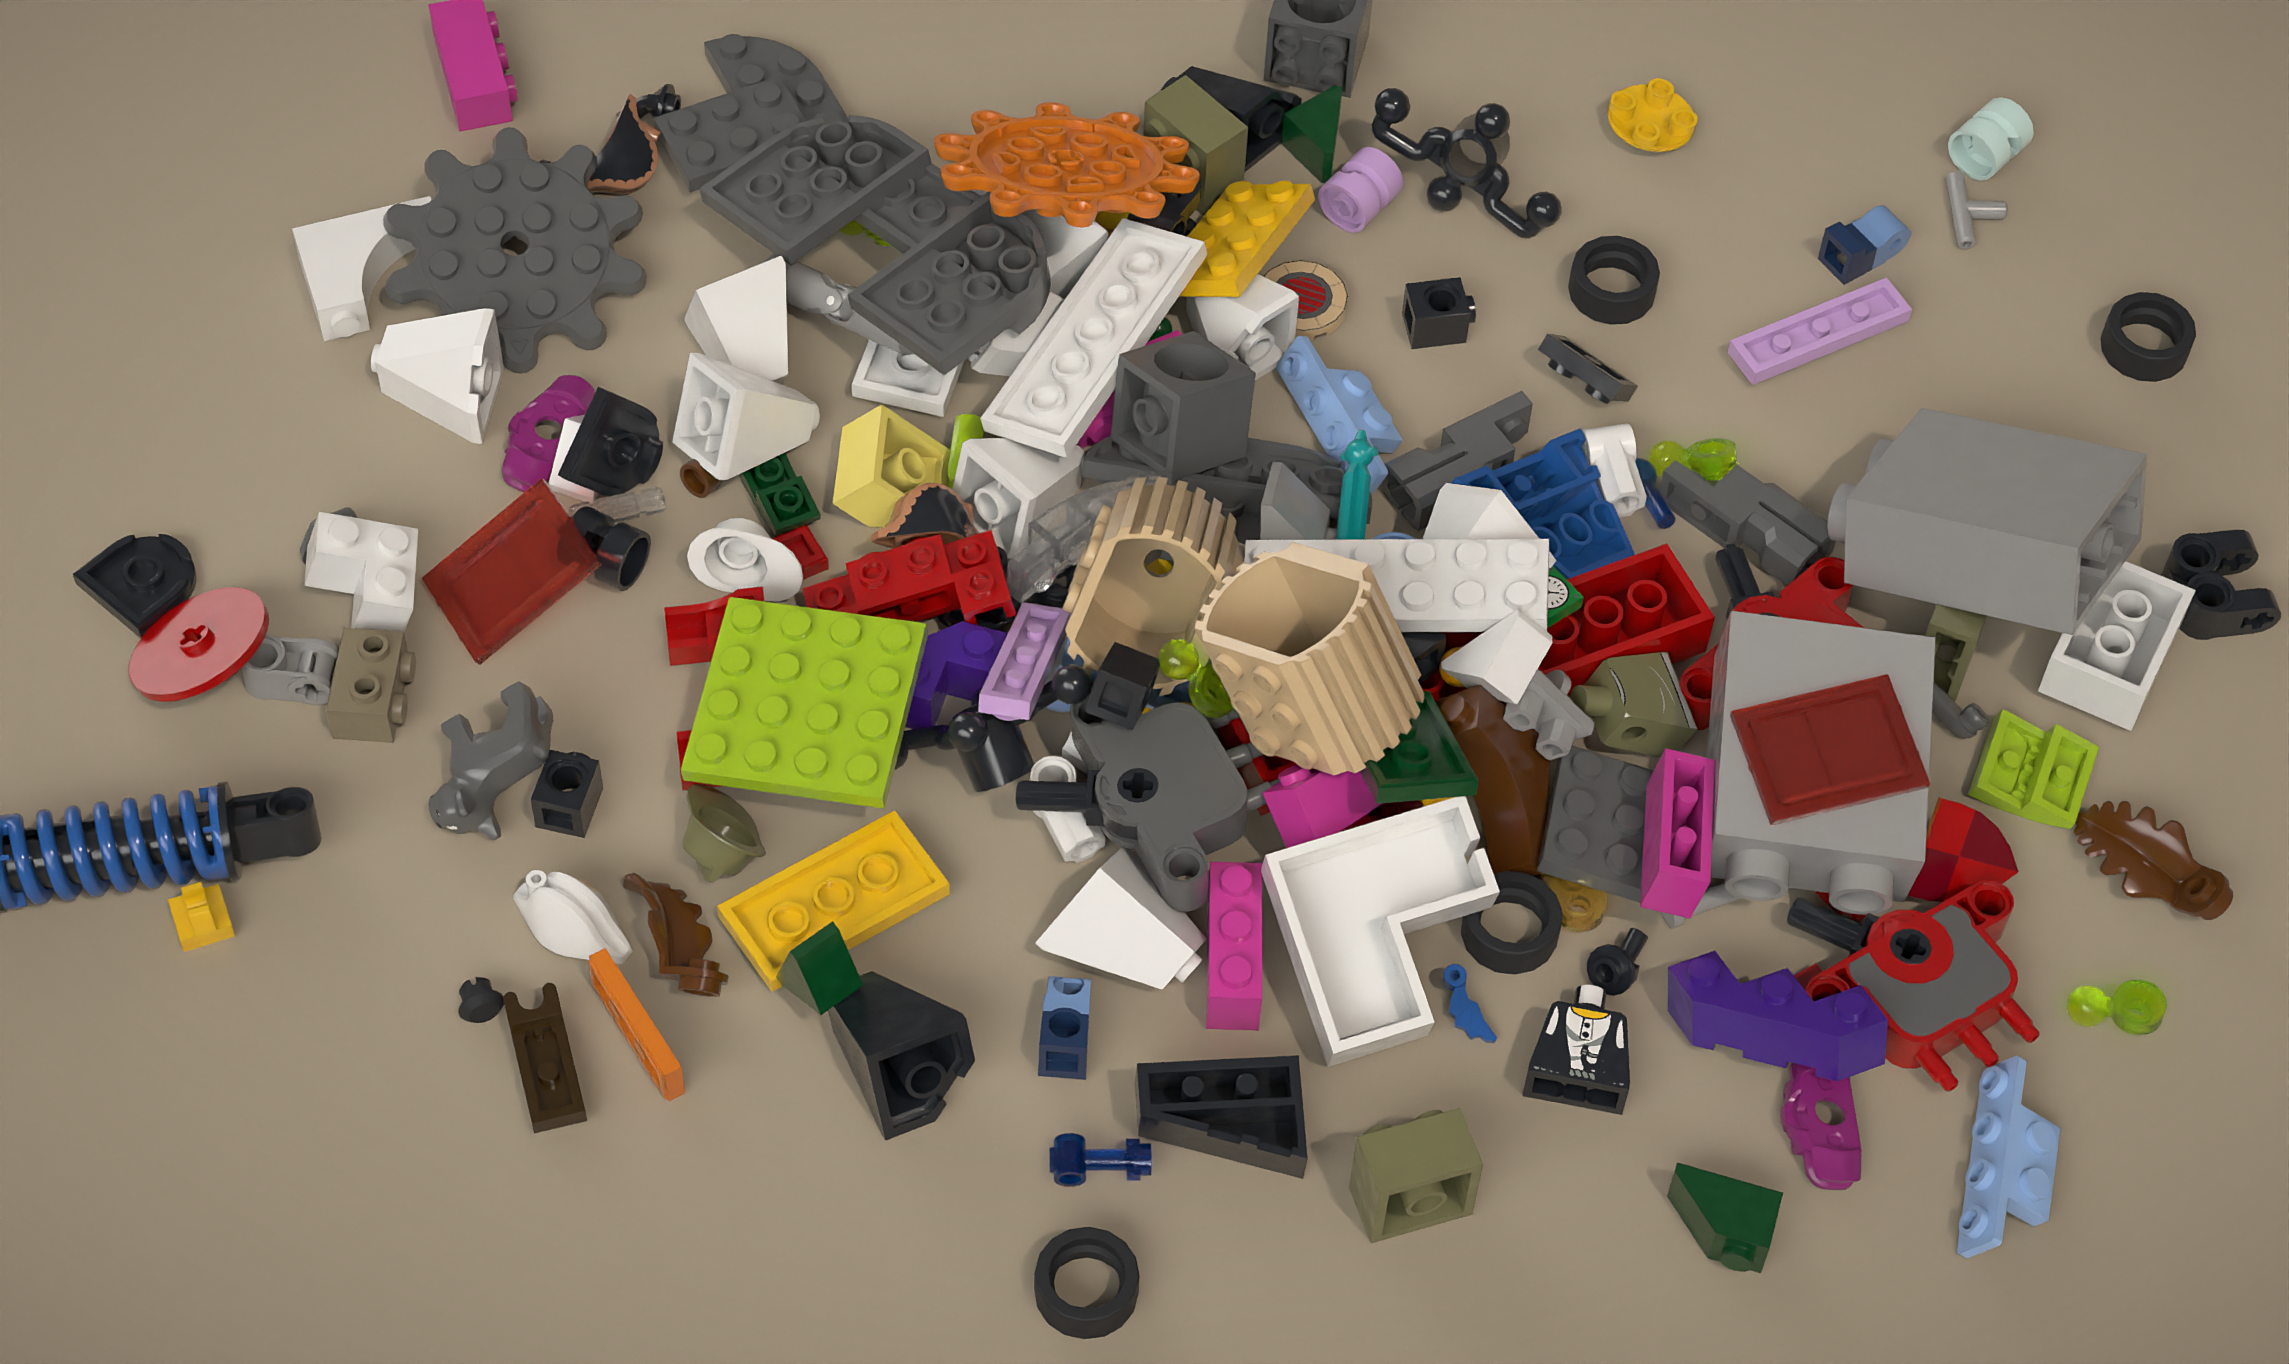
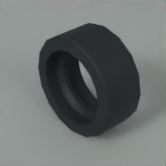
M1617 235L1601 236L1588 241L1576 252L1568 284L1571 301L1581 313L1594 321L1613 325L1628 324L1640 319L1653 306L1660 277L1658 261L1647 247L1634 239ZM1613 267L1625 270L1635 276L1641 286L1629 292L1615 293L1596 286L1587 275L1599 268Z
M2138 292L2124 296L2112 306L2100 337L2101 351L2108 363L2122 375L2138 381L2157 382L2172 378L2183 369L2196 338L2195 322L2188 310L2174 299L2159 293ZM2132 324L2150 325L2168 335L2175 346L2164 350L2147 349L2136 345L2127 338L2121 328Z
M1513 871L1495 873L1494 877L1500 892L1493 905L1506 902L1520 904L1532 910L1542 922L1541 932L1539 936L1526 942L1512 943L1502 941L1490 935L1481 925V915L1484 911L1482 910L1462 917L1461 936L1465 948L1480 965L1494 972L1517 975L1534 971L1549 960L1557 947L1562 922V909L1557 895L1544 881L1527 873Z
M1082 1227L1069 1229L1049 1241L1038 1257L1034 1272V1291L1038 1310L1050 1326L1066 1336L1085 1340L1109 1335L1121 1328L1135 1310L1140 1280L1135 1255L1125 1241L1107 1230ZM1091 1258L1103 1261L1118 1273L1120 1285L1117 1295L1113 1300L1099 1307L1081 1308L1070 1305L1059 1298L1055 1291L1054 1279L1057 1270L1075 1259Z

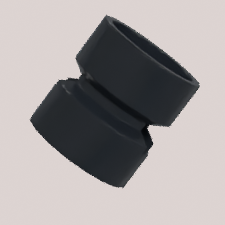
M584 506L575 512L564 529L559 543L558 558L560 563L585 575L594 572V576L598 581L620 591H625L636 582L646 565L650 553L651 538L647 532L625 522L615 525V521L611 516L589 506Z

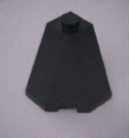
M1194 66L1189 67L1178 77L1170 78L1161 89L1162 91L1186 75L1248 127L1245 172L1281 144L1284 113L1302 104V98L1294 93Z
M871 971L860 975L863 983L862 987L829 1009L828 1013L833 1033L886 1141L935 1122L947 1105L943 1099L957 1076L962 1078L966 1076L975 1062V1056L967 1019L963 1013Z

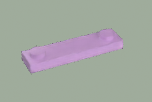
M1886 277L1730 340L1727 353L1750 383L1754 385L1909 322L1912 308Z
M1022 603L979 694L978 712L994 714L995 717L1007 721L1030 719L1067 635L1065 629L1070 616L1069 612L1057 607Z

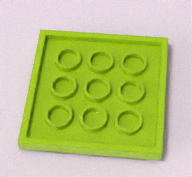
M729 597L681 767L683 780L885 809L928 637L927 624Z

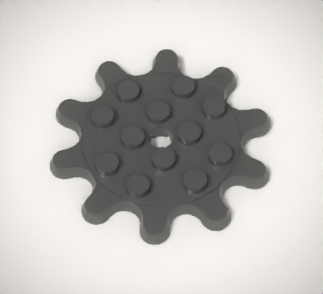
M507 127L500 130L494 137L492 158L484 164L470 166L463 164L446 150L432 152L425 161L424 170L427 178L434 184L436 189L434 199L421 206L398 203L386 211L383 217L385 231L395 238L404 239L411 243L415 248L416 256L411 264L393 272L387 279L385 287L388 297L395 303L408 304L417 300L431 301L438 306L441 316L484 308L494 309L504 365L508 370L522 374L529 372L536 366L539 342L549 334H565L578 347L585 350H594L601 347L606 340L607 331L606 326L595 312L597 300L609 292H617L624 295L639 293L646 285L647 275L640 264L617 255L613 246L614 240L620 233L638 226L643 216L642 206L631 196L623 195L602 199L590 193L588 182L597 168V158L594 152L587 146L575 145L559 160L551 163H540L530 158L526 137L519 130ZM512 236H517V239L524 241L528 248L521 255L512 256L502 250L503 244L511 240Z

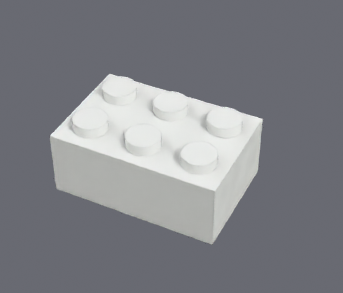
M2125 561L2074 634L2062 633L2051 655L2038 692L2132 731L2196 590Z

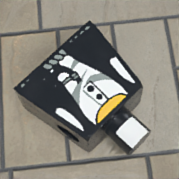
M1581 985L1575 990L1573 1004L1562 1001L1552 1003L1529 1063L1522 1096L1613 1114H1623L1630 1087L1627 1017L1620 1012L1605 1010L1607 994L1602 988L1594 985Z

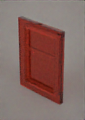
M541 478L425 574L422 579L435 598L436 604L442 609L458 634L459 640L463 642L473 660L481 665L602 564L576 527L574 519L568 515L548 483Z
M1888 674L1731 711L1730 717L1747 760L1748 769L1752 774L1771 826L1926 789L1931 784Z

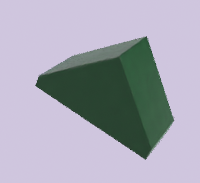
M1332 86L1284 113L1281 145L1316 179L1324 184L1332 175L1343 90L1341 86Z
M833 921L792 949L776 976L783 987L820 1015L863 986L840 930Z

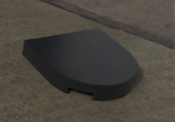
M598 386L559 470L558 476L608 497L623 496L624 492L634 488L639 483L645 484L656 471L663 452V441L659 440L656 416L642 405Z
M135 534L123 537L73 573L77 586L139 638H142L146 631L164 614L188 600L196 585V570L189 550L182 542L166 534H158L159 537L135 538Z

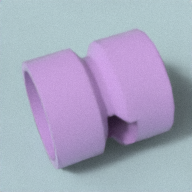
M1365 147L1361 148L1342 167V172L1337 171L1319 189L1318 200L1321 209L1334 225L1351 233L1360 232L1377 216L1381 209H1384L1403 190L1404 180L1398 166L1387 154L1376 148Z

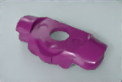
M575 375L558 377L550 387L532 400L521 412L518 411L512 417L508 425V445L504 451L506 456L502 467L503 479L509 486L521 492L534 495L542 491L550 480L560 437L553 440L543 439L538 436L535 427L541 421L552 420L559 423L563 428L565 418L585 415L595 394L594 388L585 379Z
M1791 1063L1789 1066L1791 1080L1784 1086V1104L1780 1110V1120L1784 1132L1791 1140L1792 1153L1794 1155H1803L1805 1173L1813 1185L1821 1189L1846 1190L1853 1182L1861 1179L1862 1152L1850 1077L1840 1081L1816 1076V1068ZM1820 1101L1835 1103L1843 1113V1122L1839 1125L1824 1123L1816 1114V1104Z

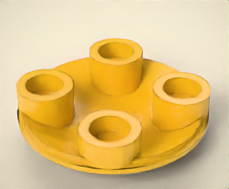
M1661 78L1652 79L1648 84L1633 85L1614 92L1610 98L1607 110L1609 124L1622 140L1636 148L1652 152H1666L1682 147L1692 138L1698 122V117L1690 105L1674 92L1672 83Z

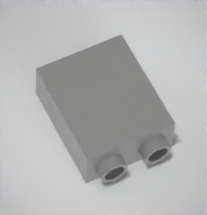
M1921 408L1895 440L1881 438L1877 441L1868 461L1866 475L1857 485L1843 483L1839 486L1829 510L1828 536L1833 541L1845 543L1844 583L2073 635L2141 540L2147 454Z
M1737 611L1730 612L1714 656L1707 758L1715 760L1711 877L1725 879V888L1730 894L1747 900L1769 901L1785 896L1788 893V887L1829 893V902L1834 908L1847 913L1863 915L1887 911L1892 907L1893 901L1904 902L1925 863L1936 637Z

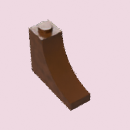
M1477 685L1439 699L1438 707L1479 780L1477 794L1473 795L1482 819L1487 841L1488 860L1493 874L1504 871L1527 873L1531 876L1541 874L1542 872L1537 871L1546 825L1550 760H1547L1536 750L1539 734L1533 729L1526 731L1513 729L1503 720L1506 706L1482 685Z

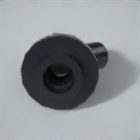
M665 84L655 93L638 98L636 100L638 117L641 119L650 113L654 119L655 117L681 109V97L675 94L674 86L672 84Z
M1630 928L1620 946L1606 944L1592 951L1587 960V973L1592 984L1602 988L1607 995L1615 996L1626 992L1637 981L1640 966L1634 962L1647 942L1648 936L1636 928Z

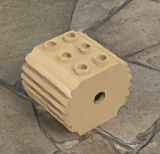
M1144 477L1135 479L1131 488L1118 492L1112 508L1104 504L1102 505L1092 529V535L1087 548H1084L1073 574L1074 577L1062 610L1070 613L1065 629L1070 640L1067 652L1073 660H1075L1077 654L1084 660L1082 667L1086 669L1089 675H1091L1093 669L1098 672L1114 642L1162 660L1153 689L1161 688L1159 696L1171 695L1175 685L1186 681L1198 685L1209 660V656L1194 629L1196 620L1203 622L1199 611L1203 604L1210 605L1211 601L1208 596L1213 589L1220 591L1222 588L1220 582L1227 575L1234 577L1238 574L1236 568L1244 563L1246 545L1239 543L1235 536L1236 519L1230 512L1227 519L1220 513L1222 503L1216 498L1213 499L1212 504L1205 500L1206 491L1199 487L1196 488L1195 493L1186 490L1188 483L1178 480L1176 486L1166 485L1168 478L1157 477L1155 484L1144 485L1147 478ZM1157 549L1168 552L1173 558V568L1165 574L1151 572L1145 564V557L1149 552Z
M1292 542L1286 549L1275 553L1264 551L1254 556L1256 562L1252 564L1243 563L1236 568L1238 574L1234 577L1227 575L1220 582L1222 585L1220 591L1213 589L1208 596L1211 601L1210 605L1203 604L1199 611L1203 622L1196 620L1194 629L1212 662L1214 671L1220 677L1231 698L1232 706L1242 719L1250 735V741L1257 750L1267 756L1277 755L1294 761L1300 767L1308 770L1314 768L1331 775H1337L1346 771L1357 773L1366 768L1364 763L1368 760L1377 762L1385 756L1383 750L1387 747H1396L1400 743L1399 734L1407 735L1412 728L1409 719H1417L1421 712L1416 701L1423 703L1424 692L1418 682L1421 673L1369 564L1296 542Z

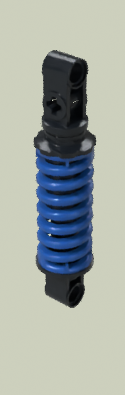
M225 781L219 782L216 786L199 788L200 802H208L209 810L196 811L193 792L187 789L181 790L178 794L180 814L168 816L165 797L160 793L153 794L150 797L151 818L141 820L139 818L137 801L132 797L122 800V814L110 816L109 805L104 801L94 804V818L82 820L81 810L78 806H68L64 811L65 822L54 824L53 815L50 810L42 809L36 814L37 826L27 828L24 826L21 814L0 815V913H5L8 909L26 907V896L34 904H46L52 898L54 890L61 899L66 901L75 900L80 895L82 886L91 896H103L108 891L111 882L118 891L128 893L137 886L139 877L146 887L156 889L164 884L167 872L174 883L185 885L192 880L195 868L205 880L213 881L227 878L239 880L242 877L243 862L307 855L316 850L322 841L313 795L310 791L301 787H288L273 792L233 797L229 783Z

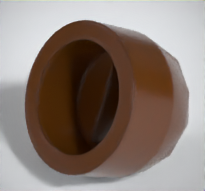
M696 459L689 460L680 468L682 483L696 497L705 498L716 490L722 480H718L704 469Z

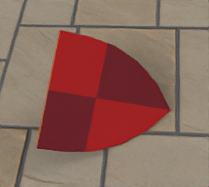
M1938 797L1926 831L1925 863L1908 896L1927 901L1944 902L1982 880H1994L2003 884L2019 872L2011 847L1999 828L1983 813L1959 802Z

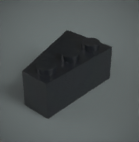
M1299 1055L1137 1063L1135 1098L1138 1136L1303 1179L1308 1156Z

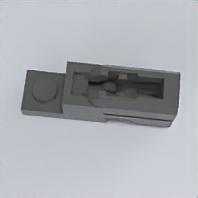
M1520 391L1443 428L1441 447L1433 451L1417 447L1384 463L1388 470V475L1382 481L1384 492L1398 510L1402 509L1401 514L1412 528L1419 531L1427 527L1439 491L1446 483H1451L1456 477L1487 465L1492 471L1513 462L1515 447L1512 444L1528 433L1533 403L1523 391Z
M1676 460L1663 471L1657 501L1723 548L1728 544H1735L1736 547H1740L1744 543L1759 554L1760 567L1787 586L1816 561L1829 557L1833 552L1836 541L1831 540L1828 536L1827 520L1776 484L1761 482L1739 465H1736L1714 487L1706 482L1699 473L1689 470Z

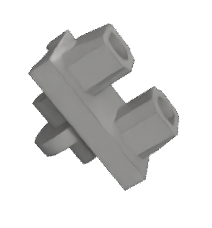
M1537 669L1518 704L1505 702L1507 706L1503 720L1515 730L1526 731L1532 728L1539 733L1536 750L1547 760H1553L1568 755L1574 740L1591 735L1595 722L1567 696L1571 688L1569 676L1561 670H1554L1545 675L1541 670Z

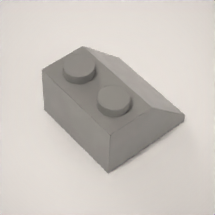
M1273 462L1261 503L1260 540H1336L1337 528H1330V509L1282 462Z

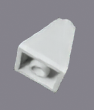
M1036 209L1024 211L1022 213L1036 225L1043 238L1051 275L1050 292L1066 299L1109 238L1108 231L1095 221L1089 227L1080 228L1067 224L1063 216L1045 217L1038 214Z
M690 353L672 443L692 459H696L704 469L718 480H728L810 441L811 432L819 423V409L815 402L795 389L701 353Z
M1007 438L969 439L962 443L952 490L961 497L964 503L973 505V523L977 531L982 533L992 530L997 546L1004 549L1007 557L1019 566L1080 488L1083 478V460L1086 454L1078 445L1074 447L1066 458Z
M1446 483L1440 489L1423 539H1539L1502 490ZM1549 552V568H1551L1556 559Z

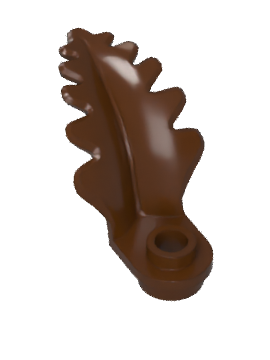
M2106 801L2100 810L2097 804H2093L2087 811L2078 813L2075 822L2077 826L2073 832L2076 835H2080L2077 839L2078 844L2082 846L2092 844L2085 850V854L2088 857L2095 858L2107 855L2100 866V871L2104 875L2126 874L2122 883V890L2127 896L2131 898L2163 899L2173 909L2193 917H2201L2204 920H2213L2221 916L2229 908L2233 900V890L2229 887L2228 878L2220 871L2203 866L2193 859L2184 827L2178 821L2170 820L2158 829L2156 827L2155 812L2148 806L2143 807L2137 816L2132 819L2131 805L2128 801L2120 802L2116 812L2113 803Z
M636 873L625 875L623 887L639 893L652 908L648 912V925L659 952V974L663 975L666 979L679 981V991L699 996L720 997L721 987L728 984L729 976L719 972L720 963L703 959L712 944L713 938L710 928L696 921L703 914L701 906L684 902L683 900L687 897L686 893L680 889H671V886L667 883L646 881Z

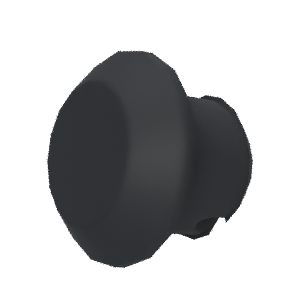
M475 977V985L471 984L470 980H467L459 989L463 1002L459 1006L458 1013L463 1020L469 1022H487L497 1016L504 1006V996L502 993L492 989L491 982L487 978Z

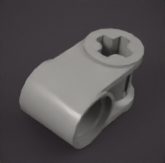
M266 634L256 653L241 668L244 686L250 695L262 700L297 701L310 705L328 703L332 684L331 678L333 669L336 666L339 647L330 641L319 638L298 639Z

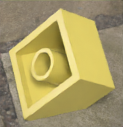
M881 404L842 427L833 504L868 527L884 528L890 520L895 504L908 492L925 483H938L948 486L950 449Z

